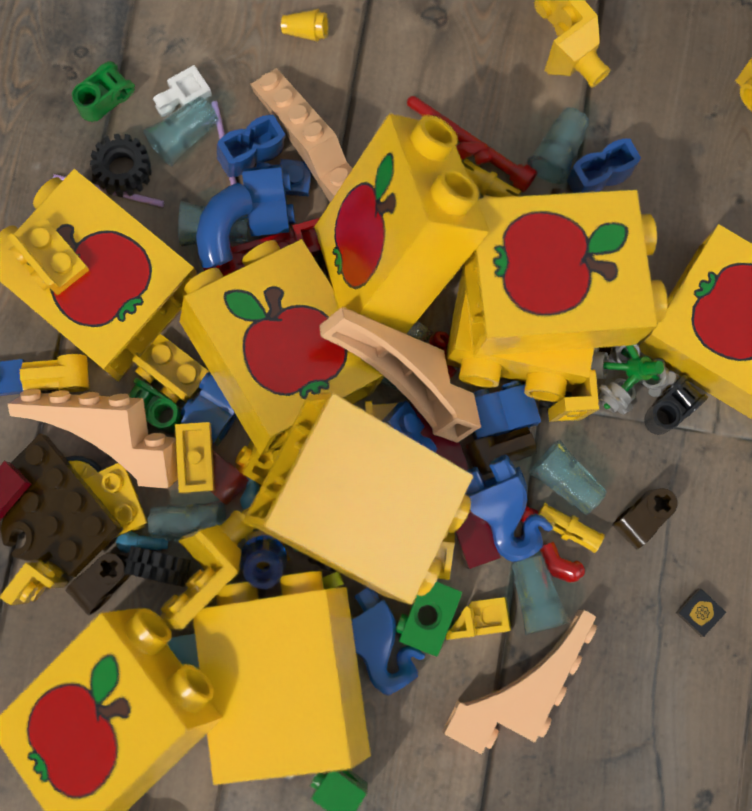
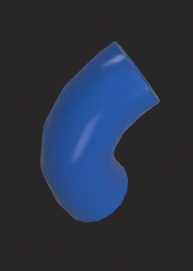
M240 183L228 186L214 195L200 215L196 239L199 259L203 268L222 265L233 259L229 241L231 228L235 221L252 211L253 205L250 193Z

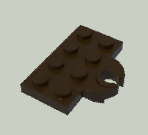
M40 433L11 462L31 485L4 515L1 524L2 542L4 546L12 547L17 543L20 533L24 531L26 534L25 544L21 548L14 549L11 554L13 557L30 562H43L54 556L68 576L76 577L123 528L50 438Z

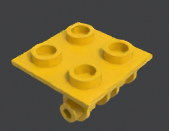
M116 463L83 479L122 526L123 530L116 537L131 530L133 532L145 527L144 524L148 523L128 471L122 465Z

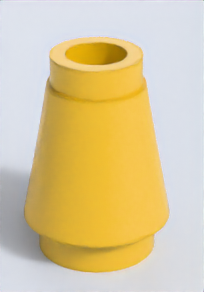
M315 9L282 15V34L317 42L320 38L326 39L328 35L327 13Z

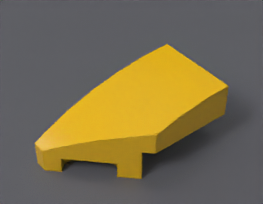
M501 597L472 601L462 611V614L452 628L448 630L446 640L511 631L507 598Z

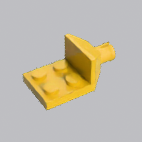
M534 0L536 11L542 18L548 19L554 26L558 36L553 41L544 69L548 75L570 76L577 71L585 78L591 88L601 83L608 76L611 69L603 63L596 53L600 39L598 15L585 0Z
M238 510L233 511L230 517L221 525L190 533L178 540L205 571H197L186 582L189 588L179 597L176 594L173 595L160 608L163 612L160 617L170 630L183 629L239 572L241 550L238 545L247 534L254 530V527L244 522L246 516Z

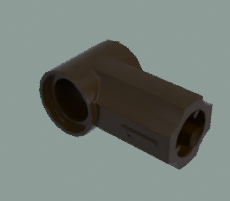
M528 426L495 438L493 435L484 437L465 445L473 467H478L482 476L492 473L489 466L490 461L504 454L509 457L511 462L537 454L536 443Z

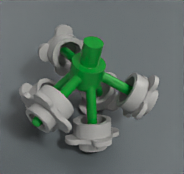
M640 341L635 345L613 346L609 356L607 352H599V348H594L591 370L596 371V378L605 379L608 369L625 370L628 376L627 380L618 378L614 381L608 378L604 385L599 387L601 390L599 392L601 397L599 400L604 408L612 413L618 411L624 415L633 409L631 401L636 396L633 386L637 382L644 384L649 389V394L652 397H659L668 385H673L677 380L676 374L665 367L663 359L656 358L652 361L647 356L640 357Z

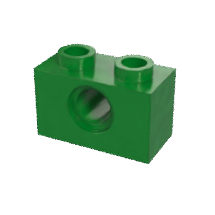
M436 581L428 593L423 596L416 595L409 614L402 613L396 627V633L401 634L398 641L438 657L463 592ZM424 605H430L436 611V620L431 625H423L418 620V611Z
M349 769L316 773L310 785L314 789L311 800L326 811H356L368 791V783Z

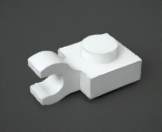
M193 65L168 79L167 82L170 89L159 93L153 100L156 103V109L164 117L174 111L178 104H181L184 110H187L212 94L211 89Z

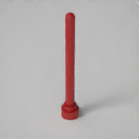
M410 96L407 99L408 107L421 116L431 115L445 121L454 130L459 142H482L416 96ZM490 147L489 152L492 155V159L489 162L510 176L509 180L514 182L513 186L524 193L533 183L538 171L528 164L525 166L521 163L516 165Z

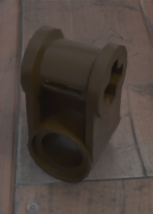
M669 489L649 490L632 506L626 509L614 521L612 526L637 550L645 545L675 513L678 505L677 498ZM662 497L661 506L664 509L655 510L653 507L656 505V501L653 498Z
M111 553L100 556L85 572L76 577L65 591L88 616L92 615L131 576L124 573L128 558L122 554ZM110 563L118 564L115 568V571L118 573L117 575H109V572L112 570L109 565Z

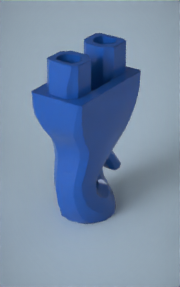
M504 454L490 461L489 466L494 477L485 481L478 467L466 470V472L473 475L465 493L471 499L470 511L489 523L493 532L494 544L499 554L506 560L515 562L529 558L543 547L539 526L545 531H551L553 525L543 516L532 514L524 521V535L514 537L513 533L522 518L527 504V484L520 467L515 468L509 457Z
M366 588L354 596L364 611L354 619L351 617L356 654L364 660L368 676L374 687L381 693L389 696L418 677V671L411 658L414 657L422 660L426 655L414 647L405 646L397 653L398 671L395 673L388 672L387 664L396 634L395 619L384 600L381 601L372 589Z

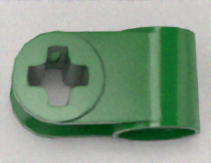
M108 61L74 87L72 99L80 116L86 121L95 122L102 119L117 105L131 97L135 90V85L131 80H126L118 72V66L113 61ZM95 99L92 104L84 105L87 100Z
M135 378L133 381L135 385L129 393V398H143L146 422L163 432L174 433L175 424H182V410L155 388ZM166 409H173L172 419L167 423H161V413Z

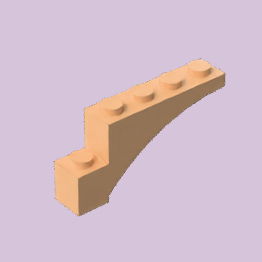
M276 68L264 74L250 85L255 95L270 114L276 117L284 133L304 160L330 203L353 168L346 162L334 131Z
M344 307L340 308L320 325L321 337L357 355L392 382L427 420L433 429V434L458 443L481 428L474 393L450 384L444 350Z
M29 389L22 391L18 398L8 403L10 416L52 424L94 444L129 471L137 479L138 486L169 488L178 480L176 438L165 437L162 433L148 435L143 398H129L128 394H115L110 397L99 396L97 392L72 395L69 391L65 390L41 393L39 389Z
M578 610L568 629L556 645L533 668L517 680L475 700L465 703L457 700L442 730L443 733L480 754L483 753L485 747L491 749L499 733V730L495 729L497 723L533 742H536L538 736L543 738L551 724L552 719L548 715L553 705L559 706L565 696L567 687L563 685L568 674L574 675L581 663L582 656L578 654L583 643L589 644L596 632L597 626L593 623L597 616L585 610Z

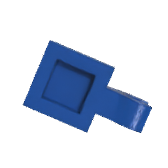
M281 159L280 164H282L283 172H289L291 191L286 192V194L309 197L312 173L305 162ZM257 162V167L272 165L269 163Z
M407 401L398 403L382 420L383 423L435 453L437 451L434 442L420 434L425 426Z

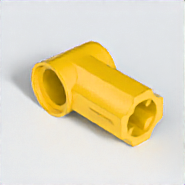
M66 354L57 357L58 360L24 362L20 369L22 388L24 391L29 389H39L40 391L57 389L69 392L86 391L89 389L88 357L82 354Z

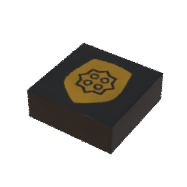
M701 588L697 589L676 612L700 637H704L726 613Z

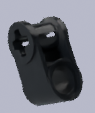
M683 374L646 412L644 417L645 426L653 434H665L696 411L708 399V396L706 394L701 395L687 381L688 376ZM657 411H663L667 414L669 418L668 425L662 424L658 420Z

